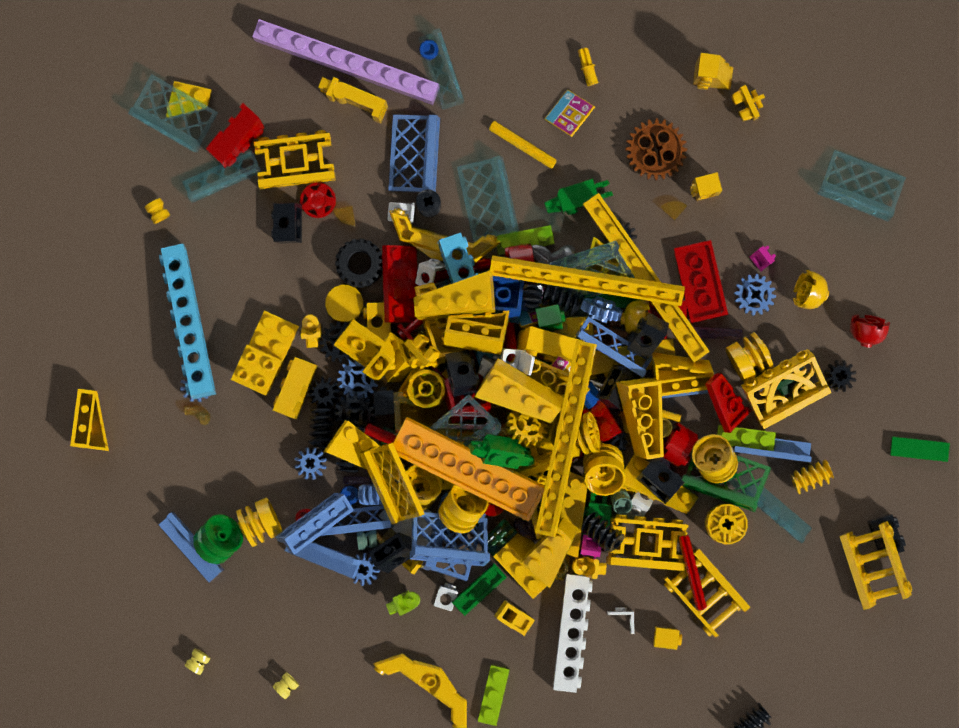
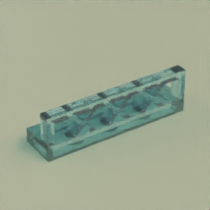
M439 28L433 30L431 34L419 37V41L421 44L425 40L435 38L440 53L437 57L441 58L443 63L440 69L432 66L431 60H426L433 82L438 83L437 78L440 73L448 77L449 81L446 87L439 84L440 88L437 93L442 109L445 110L463 104L464 98ZM446 91L454 94L455 102L445 105L443 96Z
M253 151L237 157L235 163L231 165L236 167L237 170L231 175H223L225 169L219 165L182 181L189 200L192 203L255 176L258 172H262ZM252 158L253 165L247 168L241 167L244 159ZM210 174L219 175L217 181L210 184L206 182ZM194 181L202 183L201 188L191 192L188 184Z
M755 484L744 489L746 495L755 497L757 492ZM765 487L763 488L757 507L796 541L803 543L805 536L812 528Z

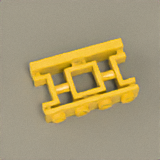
M325 130L315 131L314 135L297 133L296 137L289 138L288 135H279L277 139L269 140V137L258 138V141L253 142L255 154H265L267 172L257 173L260 190L336 181L334 164L324 165L322 147L332 146L331 135L326 133ZM325 140V142H317L318 153L308 154L307 145H299V143ZM287 144V146L279 147L280 157L270 158L268 148L261 149V147ZM303 150L305 167L286 169L285 152ZM319 160L320 169L328 170L326 172L302 174L303 172H310L309 161ZM275 165L282 166L283 175L290 174V176L264 179V177L272 176L271 166Z
M616 514V518H611L610 522L613 525V530L618 529L619 535L626 534V527L618 526V523L642 524V528H634L633 537H625L616 550L608 552L606 564L685 571L686 566L683 555L676 554L678 535H687L686 529L689 526L683 524V520L672 519L671 523H666L664 518H653V521H646V517L635 516L634 520L627 519L628 515ZM656 526L677 527L679 531H671L670 540H663V530H657ZM641 532L656 533L655 552L639 551ZM628 544L633 545L632 555H640L639 559L616 557V553L624 554V545ZM663 547L670 548L669 558H676L677 560L676 562L653 560V557H661Z

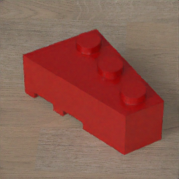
M244 103L240 105L242 110L235 118L232 116L228 120L231 124L224 131L220 130L206 148L207 152L224 169L227 166L233 165L237 160L236 157L241 152L247 151L250 143L254 139H258L265 129L260 118Z

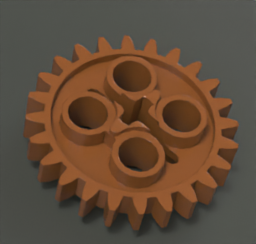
M656 118L654 124H652L650 119H648L647 125L641 122V129L634 127L636 134H629L633 140L626 141L627 144L631 145L625 148V151L630 152L626 159H632L629 166L635 165L634 172L640 170V177L647 174V180L651 176H654L655 181H657L658 176L665 180V174L671 178L672 170L677 173L679 171L677 165L681 167L684 165L680 159H686V156L682 154L688 150L682 147L687 143V141H681L684 134L678 135L679 127L673 130V123L671 122L667 126L665 119L662 124H659L658 118ZM652 133L655 136L656 147L661 148L658 155L662 163V166L658 165L656 152H652V149L654 148V143L651 138ZM666 134L668 141L666 143L660 142L658 135ZM642 138H646L649 140L650 145L644 148L640 145L639 141ZM670 152L673 155V160H664L663 153ZM652 157L655 163L652 166H648L645 164L644 159Z

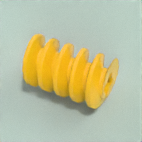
M823 460L822 465L819 462L815 463V468L809 465L808 471L804 467L801 468V474L797 470L793 472V476L790 474L794 488L799 495L801 494V488L808 492L809 485L815 489V483L822 487L823 480L830 484V478L834 479L827 460Z

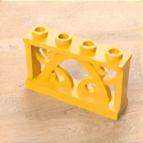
M809 349L798 352L796 356L783 360L774 368L765 370L761 375L750 378L741 385L755 417L763 429L831 393L815 355ZM809 363L811 366L810 371L806 376H803L806 373V367L803 370H799V368ZM814 373L818 379L816 383L809 380ZM782 379L798 381L792 390V396L788 398L783 395H774ZM764 388L762 392H758V393H759L761 396H765V398H762V399H757V398H755V397H754V393H755L756 391H758V390ZM765 403V411L760 412L757 404Z

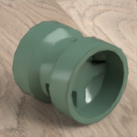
M625 489L610 495L614 511L617 514L623 515L631 511L632 502Z
M370 530L366 533L363 531L357 532L359 550H365L368 547L372 549L378 547L376 530Z

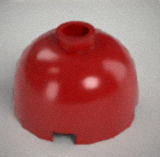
M859 314L853 315L850 331L853 338L861 343V346L871 348L872 345H877L885 340L890 322L885 324V319L872 315H865V318H859Z

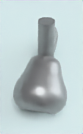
M532 245L534 259L540 263L567 268H576L578 265L576 250L571 245H565L553 253L544 246Z

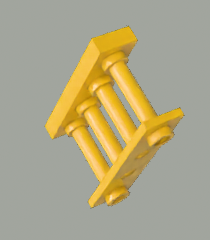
M888 521L879 525L880 530L856 537L851 531L839 536L863 610L875 606L876 599L901 593L903 599H907L912 595V586L906 579L893 539L894 531L891 525L888 524ZM883 538L886 549L865 555L859 553L858 544ZM889 556L892 567L869 574L865 572L863 566L865 562ZM895 575L898 586L876 592L871 590L870 581Z
M697 548L693 552L697 567L704 566L707 570L706 576L700 580L702 589L715 580L720 585L719 590L706 601L707 608L697 611L689 602L693 598L692 590L690 589L683 595L676 587L688 576L686 568L685 571H681L672 580L667 576L663 579L666 581L664 586L670 593L674 591L704 624L702 629L709 637L713 635L716 638L719 635L715 632V629L736 610L739 611L741 609L746 612L750 606L703 552ZM729 595L733 599L731 605L708 624L702 615L723 596Z

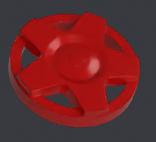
M316 182L309 184L302 191L300 204L303 211L310 217L324 218L334 210L336 196L330 186ZM314 186H319L317 190L311 188ZM327 190L331 192L332 197L327 196ZM306 195L308 200L304 203V196ZM331 206L329 211L325 213V207ZM315 210L317 215L311 214L308 211Z

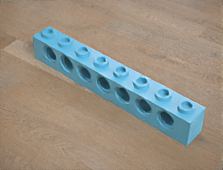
M458 233L437 241L451 284L478 275V273H474L472 266L475 263L472 255H468L466 248L469 246L465 236L462 237V234ZM453 250L461 252L462 257L460 260L453 258ZM460 268L467 270V278L459 276L458 271ZM474 350L479 367L483 355L493 359L494 354Z
M184 244L161 248L162 255H159L161 266L165 267L166 273H163L164 283L168 284L169 291L166 294L168 302H172L173 309L170 310L172 321H175L177 328H174V334L176 339L180 341L178 353L179 357H183L184 365H181L183 376H187L188 383L185 384L187 395H191L193 399L215 395L216 391L187 249ZM174 263H179V269L172 271L171 266ZM178 281L184 282L182 288L175 289V284ZM181 300H187L186 306L178 307ZM185 318H191L189 325H182V321ZM189 336L195 337L192 344H186V339ZM197 354L199 356L198 360L191 363L189 361L190 357ZM202 373V379L194 381V375Z

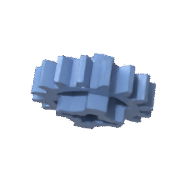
M755 274L754 279H752L751 275H748L747 281L742 278L740 280L742 285H736L739 291L734 292V295L738 296L735 302H740L738 309L744 307V313L747 314L751 311L752 316H755L756 311H758L759 315H762V309L768 312V305H774L771 299L776 298V295L772 294L775 288L769 287L772 282L766 283V277L763 276L759 279L758 274ZM752 282L760 283L761 286H760V287H755V286H753V285L750 284V283H752ZM743 289L746 291V298L744 300L742 297ZM751 291H753V292L758 291L759 294L757 295V297H758L759 299H757V298L752 299V298H751V296H752V292H751ZM765 291H767V300L763 298ZM750 303H755V304H757L759 307H758V308H753V307H750V306H748V305H749Z
M602 297L584 298L581 309L584 312H588L590 318L605 323L612 320L620 321L623 313L621 308L616 307L615 302Z
M348 360L349 365L343 364L344 371L338 372L342 375L341 378H337V381L342 382L339 388H345L344 395L350 393L351 396H354L355 391L352 390L356 387H362L365 390L357 392L358 396L364 393V397L368 398L367 393L373 394L372 387H378V385L374 383L375 380L372 378L369 385L366 382L367 375L362 372L364 368L361 371H354L352 369L355 366H364L356 360L355 363ZM352 372L358 376L362 374L363 376L361 379L363 380V383H365V385L359 382L355 384V378L352 375ZM346 374L350 376V382L348 385L346 384L345 380Z

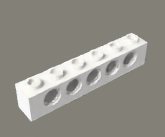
M566 573L553 690L576 693L577 688H581L582 677L578 675L579 669H583L584 658L581 657V650H585L586 638H583V632L588 629V619H585L586 611H590L591 600H587L588 592H592L593 581H590V578L583 575ZM576 589H580L583 592V597L579 600H575L572 597V593ZM576 608L581 611L578 619L570 617L572 609ZM569 629H578V636L570 638L568 636ZM574 647L576 655L574 657L566 656L567 648ZM570 666L574 669L572 676L568 677L563 674L565 667Z

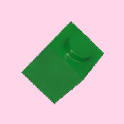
M558 304L536 309L540 329L547 331L563 329L562 322H565L566 319L564 310L560 311Z

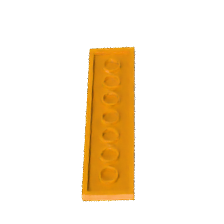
M406 417L393 442L400 458L528 522L543 496L544 485L510 468L483 464L481 458L472 455L468 447L409 417Z

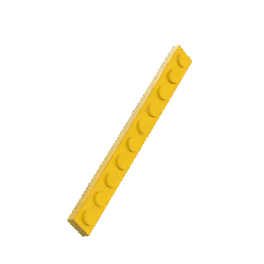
M598 193L583 203L584 208L633 278L662 283L601 195ZM650 301L661 318L669 323L668 328L693 363L710 352L678 305Z
M493 255L491 259L490 272L493 276L678 306L682 305L685 286Z
M576 340L535 533L556 537L597 344Z

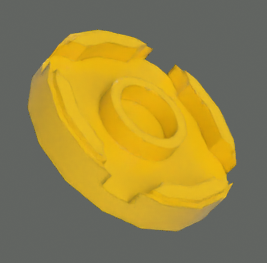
M339 285L328 293L325 307L328 315L333 320L349 323L360 316L363 309V298L355 287Z

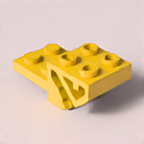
M264 310L249 345H246L231 380L267 396L275 378L280 373L286 355L300 326Z
M354 319L334 343V346L363 365L365 368L362 372L373 380H380L385 375L387 382H401L412 369L409 365L411 359L409 354L411 351L404 344L403 340L392 332L389 333L385 340H382Z

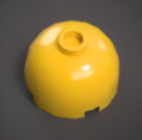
M806 270L807 273H802L796 281L794 292H797L796 298H793V302L800 308L810 310L818 308L828 299L829 290L826 279L822 275Z
M636 300L627 305L625 313H622L621 325L625 326L628 334L632 330L636 331L639 320L647 316L649 301Z
M432 370L415 372L409 379L407 388L409 399L416 406L422 408H432L439 405L446 395L444 378Z

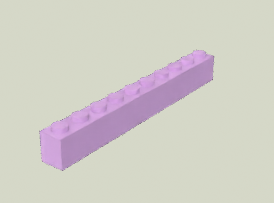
M260 19L252 36L254 41L431 105L434 104L440 88L436 82Z

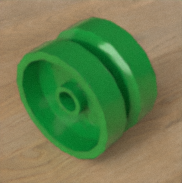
M221 514L213 515L196 531L193 537V545L197 554L208 563L216 565L227 561L243 543V533L238 523L229 516Z

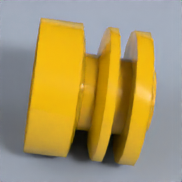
M755 332L749 335L751 342L747 337L743 338L744 348L738 342L725 348L731 364L744 383L748 379L756 377L755 367L761 373L765 371L764 365L768 369L774 367L767 346Z
M587 412L581 417L573 457L580 456L581 450L586 455L590 454V452L596 453L600 451V433L595 417L591 412ZM559 419L556 421V432L558 428Z
M706 435L699 439L693 447V462L702 477L707 481L717 484L723 483L731 479L737 472V456L727 439L721 435Z
M602 443L600 444L599 452L584 454V481L586 487L592 493L607 496L620 491L624 486V459L622 452L617 447Z
M416 465L410 466L406 471L423 511L427 510L434 504L443 487L442 478Z
M454 485L439 507V518L448 529L456 533H467L474 529L479 519L486 512L489 503Z
M267 497L255 502V512L249 506H246L247 516L242 509L236 511L239 527L252 547L258 545L256 536L263 543L265 542L264 532L272 539L283 531Z
M718 504L712 507L707 512L704 520L708 536L722 544H734L740 541L745 536L748 528V520L745 513L739 507L732 504ZM725 519L732 522V525H729V529L722 526L725 523Z

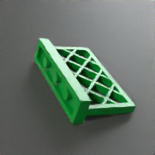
M736 455L738 463H745L747 470L738 474L735 473L728 480L731 481L737 478L740 487L732 490L728 488L726 482L711 483L704 480L702 475L698 477L691 475L693 468H696L692 459L686 475H683L682 478L685 482L683 487L755 512L771 467ZM758 468L765 470L763 477L757 480L754 479L751 471ZM750 473L753 481L742 486L739 477ZM755 484L757 489L755 497L746 495L744 489Z

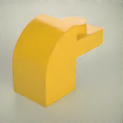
M506 600L503 601L494 615L496 619L523 636L526 635L535 621Z

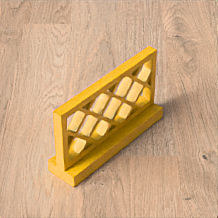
M393 442L382 446H375L360 454L391 524L425 514Z

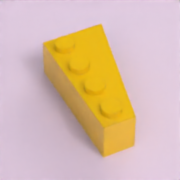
M647 377L616 382L635 456L644 459L664 457L661 380Z

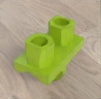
M407 590L393 597V601L386 604L389 614L392 615L398 612L399 616L415 609L420 604V596L416 592H409Z

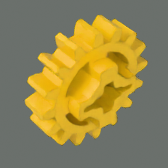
M514 410L507 417L506 426L510 427L507 432L513 433L512 439H519L518 444L523 441L525 446H528L530 442L535 446L537 442L541 443L548 433L546 430L549 425L545 424L546 421Z

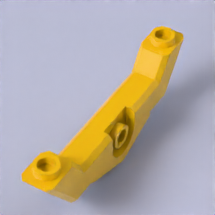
M394 208V210L389 211L400 241L413 244L414 247L431 259L443 261L437 241L447 236L412 226L410 217L405 214V210ZM487 234L486 237L482 236L474 243L468 242L469 247L466 248L468 255L471 254L474 262H477L500 244V241L497 240L498 237ZM453 250L452 252L454 259H461L462 254L459 250Z
M403 653L373 663L375 666L374 670L382 676L400 671L451 708V721L454 728H467V699L457 693V690L441 667L412 660Z

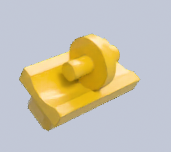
M746 85L740 87L739 91L731 96L735 105L742 102L746 105L745 109L738 112L742 122L750 119L754 121L760 117L754 103L760 109L764 107L761 100L765 98L764 94L758 96L757 91L753 90L751 91L752 99Z
M308 314L302 319L301 339H306L307 348L318 347L322 326L315 315Z
M418 334L414 340L407 339L404 343L411 351L409 354L411 358L409 365L412 368L419 367L422 369L429 366L437 368L439 365L436 360L440 355V351L434 346H430L426 350L425 346L428 344L429 339L425 335Z
M579 554L578 558L572 563V570L578 575L597 579L598 575L606 574L607 564L587 555L585 557L583 554Z

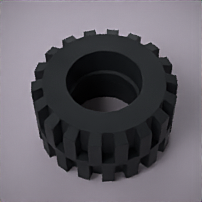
M361 238L358 240L352 239V241L344 243L345 245L340 247L336 255L335 262L340 278L346 284L359 288L369 287L374 282L376 283L383 271L382 253L379 248L371 241ZM358 252L366 253L371 259L370 269L361 275L353 273L348 264L350 257Z

